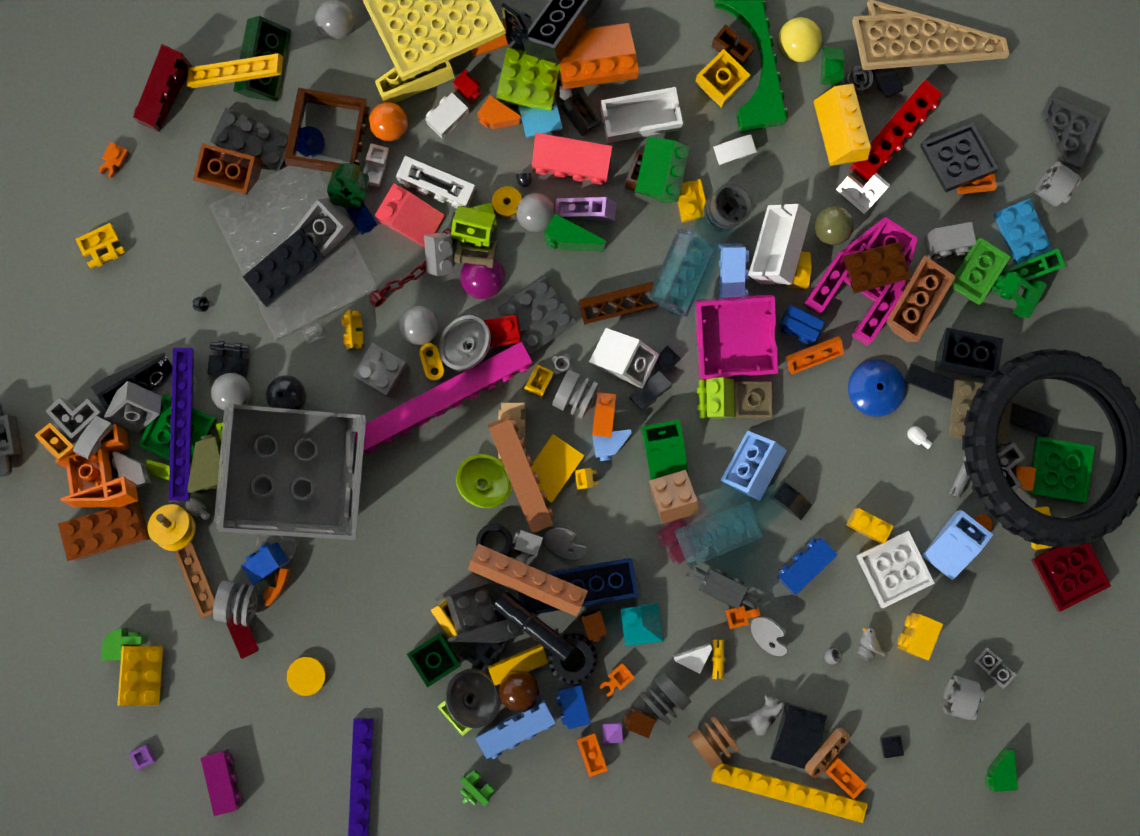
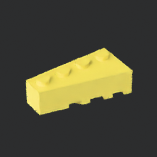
M448 60L404 81L401 80L394 67L377 79L375 83L383 103H397L454 79V74Z

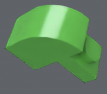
M128 627L110 632L102 643L101 661L121 660L122 646L147 643V635H140V632H128Z

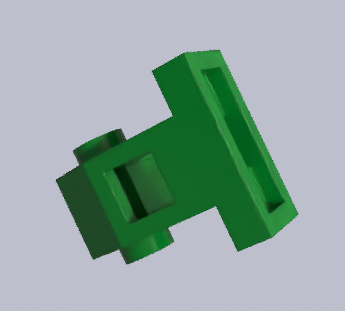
M1009 272L997 278L996 285L992 286V289H994L992 294H999L1001 298L1008 301L1013 299L1017 306L1012 314L1018 318H1030L1047 285L1042 281L1027 282L1022 279L1021 274ZM1020 287L1024 290L1022 296L1018 294Z

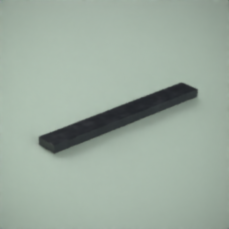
M910 364L904 379L905 383L949 400L953 398L955 380ZM1012 403L1011 424L1044 437L1049 436L1054 418Z

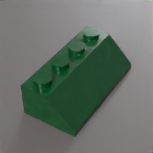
M262 16L247 19L240 59L280 54L283 56L282 75L235 82L234 92L249 98L278 102L291 29Z

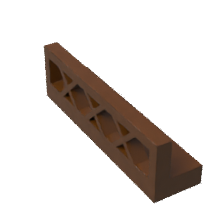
M653 281L579 300L584 325L657 307ZM650 293L651 304L645 305L639 301L642 295ZM629 298L635 302L631 309H625L620 306L624 299ZM611 303L615 305V311L611 314L604 312L602 309L605 304ZM594 308L598 313L595 318L587 319L584 309Z

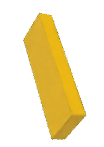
M539 644L487 666L496 686L501 683L507 674L513 671L529 672L549 662L543 646Z

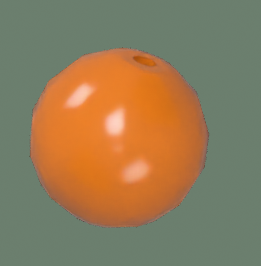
M392 102L378 104L369 116L371 132L382 141L399 139L405 134L408 127L406 112L401 106Z

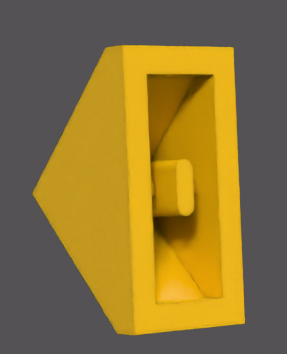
M537 364L524 388L525 392L543 399L554 371Z

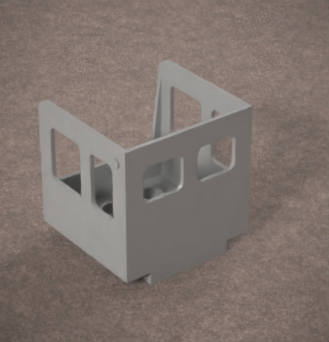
M224 404L214 518L218 532L356 540L366 425L365 415ZM357 432V433H358V437H357L355 472H354V474H353V473H352V465H353V454H354V442H355V433ZM352 489V490H353V495H352L351 517L349 518L348 512H349L350 490Z

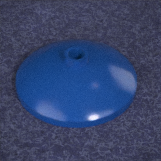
M870 360L864 362L853 371L849 378L848 394L852 404L860 412L869 416L880 417L894 412L901 405L905 396L906 387L901 372L887 361ZM878 383L883 386L882 390L877 389Z

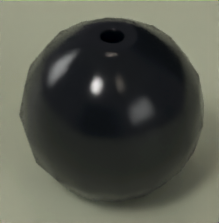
M279 376L272 380L267 387L266 400L270 407L300 410L305 403V388L293 376Z

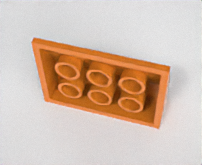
M629 23L583 29L559 64L562 88L570 89L637 79L639 69Z

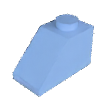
M631 429L614 431L611 438L592 435L595 458H600V461L612 460L611 456H615L630 436Z

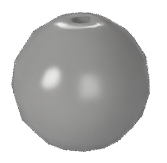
M329 0L321 4L317 9L315 23L318 31L324 37L331 40H339L348 36L352 31L354 15L344 2Z
M528 194L520 200L517 206V220L523 228L530 232L544 231L555 214L554 204L543 194Z
M414 306L402 314L399 321V330L402 337L411 344L423 345L435 337L438 331V320L436 315L428 308Z
M237 373L221 375L214 381L211 388L212 400L222 410H224V404L248 405L252 395L250 383L246 378Z

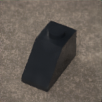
M781 482L770 497V499L799 520L803 519L812 506L801 493L786 482Z

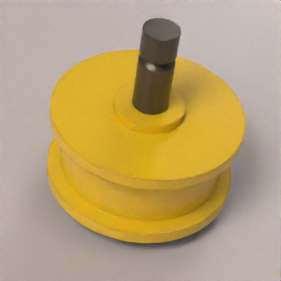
M168 504L158 508L151 515L148 522L150 538L168 551H177L185 548L193 540L196 533L194 518L181 506L175 504Z

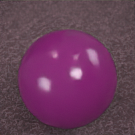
M495 258L493 268H488L486 265L464 263L460 271L462 288L469 296L476 299L494 297L501 291L505 282L504 269Z

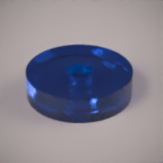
M312 126L301 128L297 148L298 153L307 158H313L321 154L325 147V139L320 130ZM309 139L312 140L310 145L306 144Z

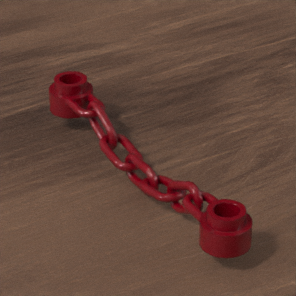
M449 228L445 229L442 232L451 235L452 238L451 230ZM426 259L421 265L413 269L407 277L402 280L397 279L388 282L379 292L377 290L373 291L369 295L370 303L377 308L385 302L386 297L384 295L388 291L399 290L409 281L420 278L426 271ZM420 268L422 272L415 277L413 273ZM398 282L399 287L391 289L390 284Z

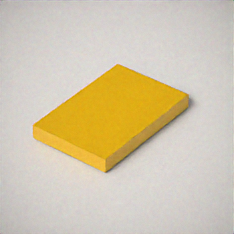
M552 434L534 460V466L530 467L532 473L537 472L541 482L537 484L539 490H544L548 501L551 503L584 457L582 453L554 434Z

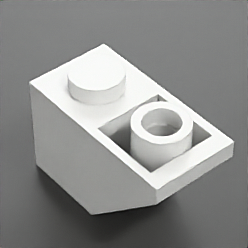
M121 452L112 453L114 457L112 458V464L119 474L117 478L123 476L136 483V488L151 483L145 464Z

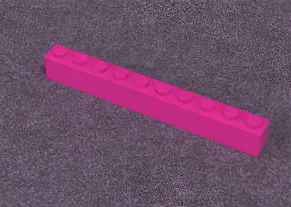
M522 342L366 423L363 453H373L378 450L377 446L380 444H390L395 441L394 437L399 434L401 436L407 435L412 432L411 428L416 425L419 427L429 423L428 419L434 416L439 418L446 414L445 410L451 407L456 409L463 405L462 401L468 398L473 400L480 396L479 392L485 389L490 391L497 387L496 383L502 380L507 382L514 378L513 374L519 371L524 373L531 369L530 365L533 363ZM357 432L355 433V441H356V443H357V437H358V433H357Z

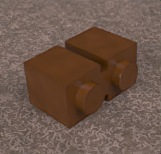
M725 24L714 37L711 47L719 53L724 49L743 67L752 56L755 47L742 37L736 46L735 43L739 34Z
M600 610L581 615L588 639H593L594 642L605 639L604 635L608 633Z
M632 706L631 710H626L623 718L627 730L649 739L656 722L653 714Z

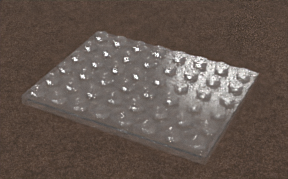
M288 166L257 181L247 195L235 192L210 204L209 207L244 276L288 238L317 199L329 198L327 185L319 170ZM350 232L324 256L326 258L269 307H265L248 285L276 341L370 295L375 290H379Z

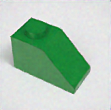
M823 47L820 84L839 86L844 77L842 48Z
M1008 747L1003 748L987 768L985 782L990 790L994 792L1018 790L1014 750Z

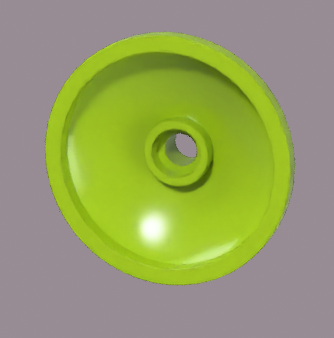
M477 454L466 458L460 464L456 473V485L461 496L470 504L480 508H494L503 504L510 496L513 488L502 461L490 455Z

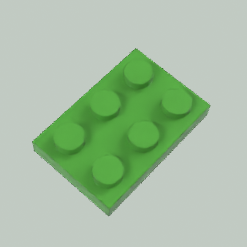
M977 237L976 245L971 248V251L967 252L953 274L956 277L950 287L976 304H982L1011 256L981 237Z

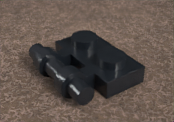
M225 341L210 343V349L217 350V356L209 355L207 374L221 376L225 373H237L247 378L249 359L242 358V352L249 353V345H242V343L238 342L228 344ZM225 351L234 352V357H226Z
M506 640L500 643L468 642L460 656L474 666L481 660L485 663L481 670L487 674L489 672L487 666L496 663L500 654L505 652V647L509 641ZM489 646H492L495 649L490 657L485 656L484 654Z

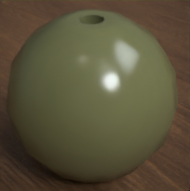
M830 206L823 209L815 219L814 229L816 236L826 244L839 245L844 243L853 233L854 221L852 215L846 209L838 206Z

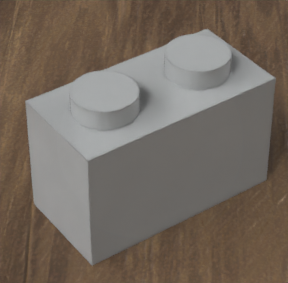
M441 232L424 235L427 273L435 276L453 274L454 264L451 235Z

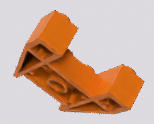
M117 424L112 425L113 429L100 441L102 447L90 459L72 450L62 460H55L56 464L67 469L70 495L60 498L63 503L73 508L122 507L138 501L136 483L124 476L115 480L112 478L109 456L113 455V452H122L130 449L128 432Z

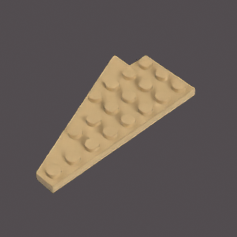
M869 0L867 3L869 15L854 16L852 20L863 70L1006 59L1010 55L1007 41L1004 37L875 0Z

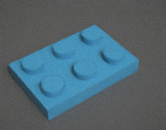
M1030 199L993 214L1015 265L1053 250Z

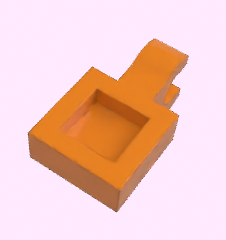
M742 605L738 609L730 608L725 610L730 629L749 625V618L761 616L758 607L757 609L752 608L745 611V607Z

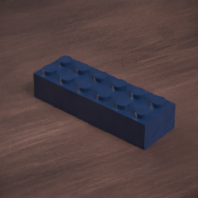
M631 557L545 572L587 590L588 592L582 606L639 597ZM518 592L520 604L531 613L541 614L560 610Z

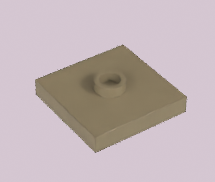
M734 381V419H773V381Z

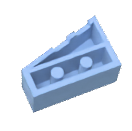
M718 243L719 249H721L719 260V298L748 296V288H745V281L749 279V271L746 269V262H749V250H746L742 243Z

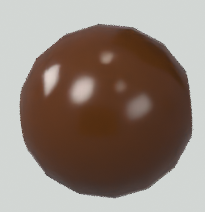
M513 671L507 674L502 679L499 687L502 703L508 709L514 711H525L531 708L537 702L539 696L537 680L530 673L524 671Z

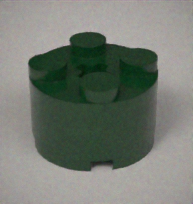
M340 164L339 167L332 171L328 183L327 193L330 202L335 206L359 208L365 200L369 186V176L356 164Z

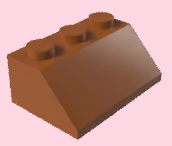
M202 143L193 181L247 195L259 179L263 160Z

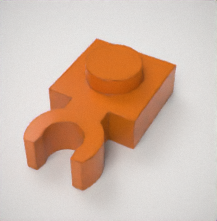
M110 142L102 157L106 163L100 166L99 172L104 174L105 170L109 169L108 177L112 179L116 173L115 167H122L129 151Z
M620 663L608 674L611 680L602 682L599 687L602 689L604 686H609L610 691L606 694L609 697L614 693L616 686L619 690H622L635 677L623 663Z

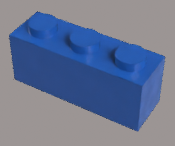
M813 538L806 545L808 548L803 553L801 551L792 558L794 561L789 566L786 564L779 570L780 575L777 578L792 594L797 595L838 555L822 538Z

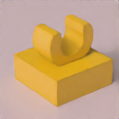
M591 468L575 470L577 490L597 485L598 481H593L592 474H597V471Z

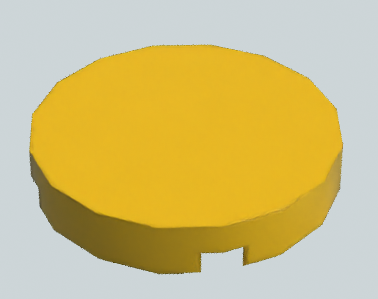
M309 656L296 659L287 671L289 687L293 692L301 696L317 693L323 687L326 679L324 665L318 659Z

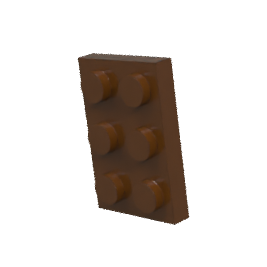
M900 242L843 257L853 294L906 281L911 278Z

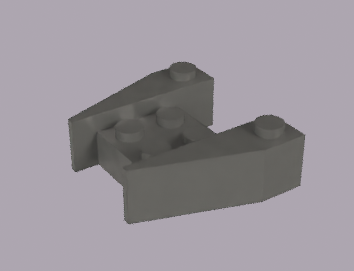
M471 571L435 598L436 601L446 598L457 636L449 638V642L500 643L524 634V632H520L518 626L508 619L497 621L486 585L495 583V581Z

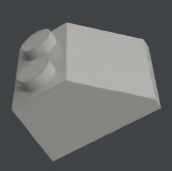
M127 381L116 391L104 418L139 433L160 415L162 396Z

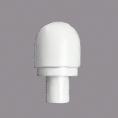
M913 426L908 430V438L917 445L922 444L927 449L933 444L926 438L928 435L921 428Z
M190 498V502H186L185 507L193 516H200L204 520L209 518L210 514L205 511L206 507L199 499Z

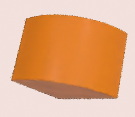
M1015 465L1010 470L1021 483L1019 489L1026 492L1033 491L1036 468Z

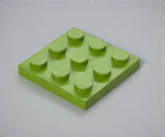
M507 48L496 99L501 103L552 111L560 73L559 64L527 55L526 51Z

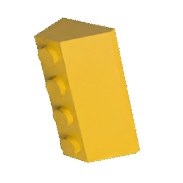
M854 84L834 86L813 102L829 164L832 166L868 160L871 146Z

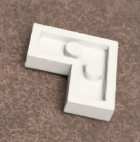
M875 173L863 186L849 174L836 190L865 214L888 189L890 184Z

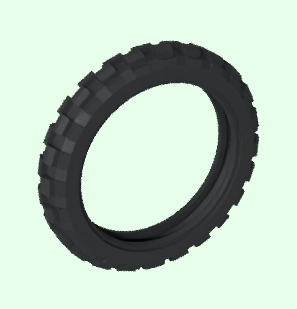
M1044 349L1023 354L1007 361L1000 368L994 370L985 379L982 387L978 388L972 399V406L970 410H967L964 422L966 426L965 435H962V450H965L966 461H964L967 476L970 475L973 483L971 487L977 499H981L985 505L984 509L994 520H998L1004 529L1013 535L1022 537L1025 541L1048 547H1072L1092 543L1121 526L1122 521L1126 517H1130L1138 505L1136 502L1140 496V409L1135 403L1137 398L1128 386L1125 387L1121 383V377L1113 370L1103 367L1100 361L1070 350ZM1037 380H1060L1073 384L1085 391L1098 403L1105 413L1115 439V467L1105 492L1090 508L1080 514L1067 518L1043 514L1026 504L1009 485L999 461L997 437L1003 413L1012 398L1022 388Z

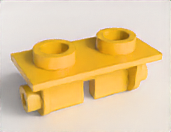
M349 309L342 315V325L345 326L343 343L346 345L347 350H350L353 346L354 349H362V345H364L363 331H356V328H362V314H360L359 310H354L351 314V309Z

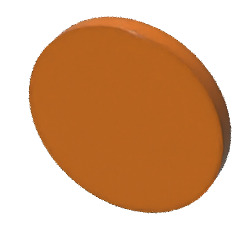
M982 514L975 517L974 520L988 531L992 529L993 523L989 516Z

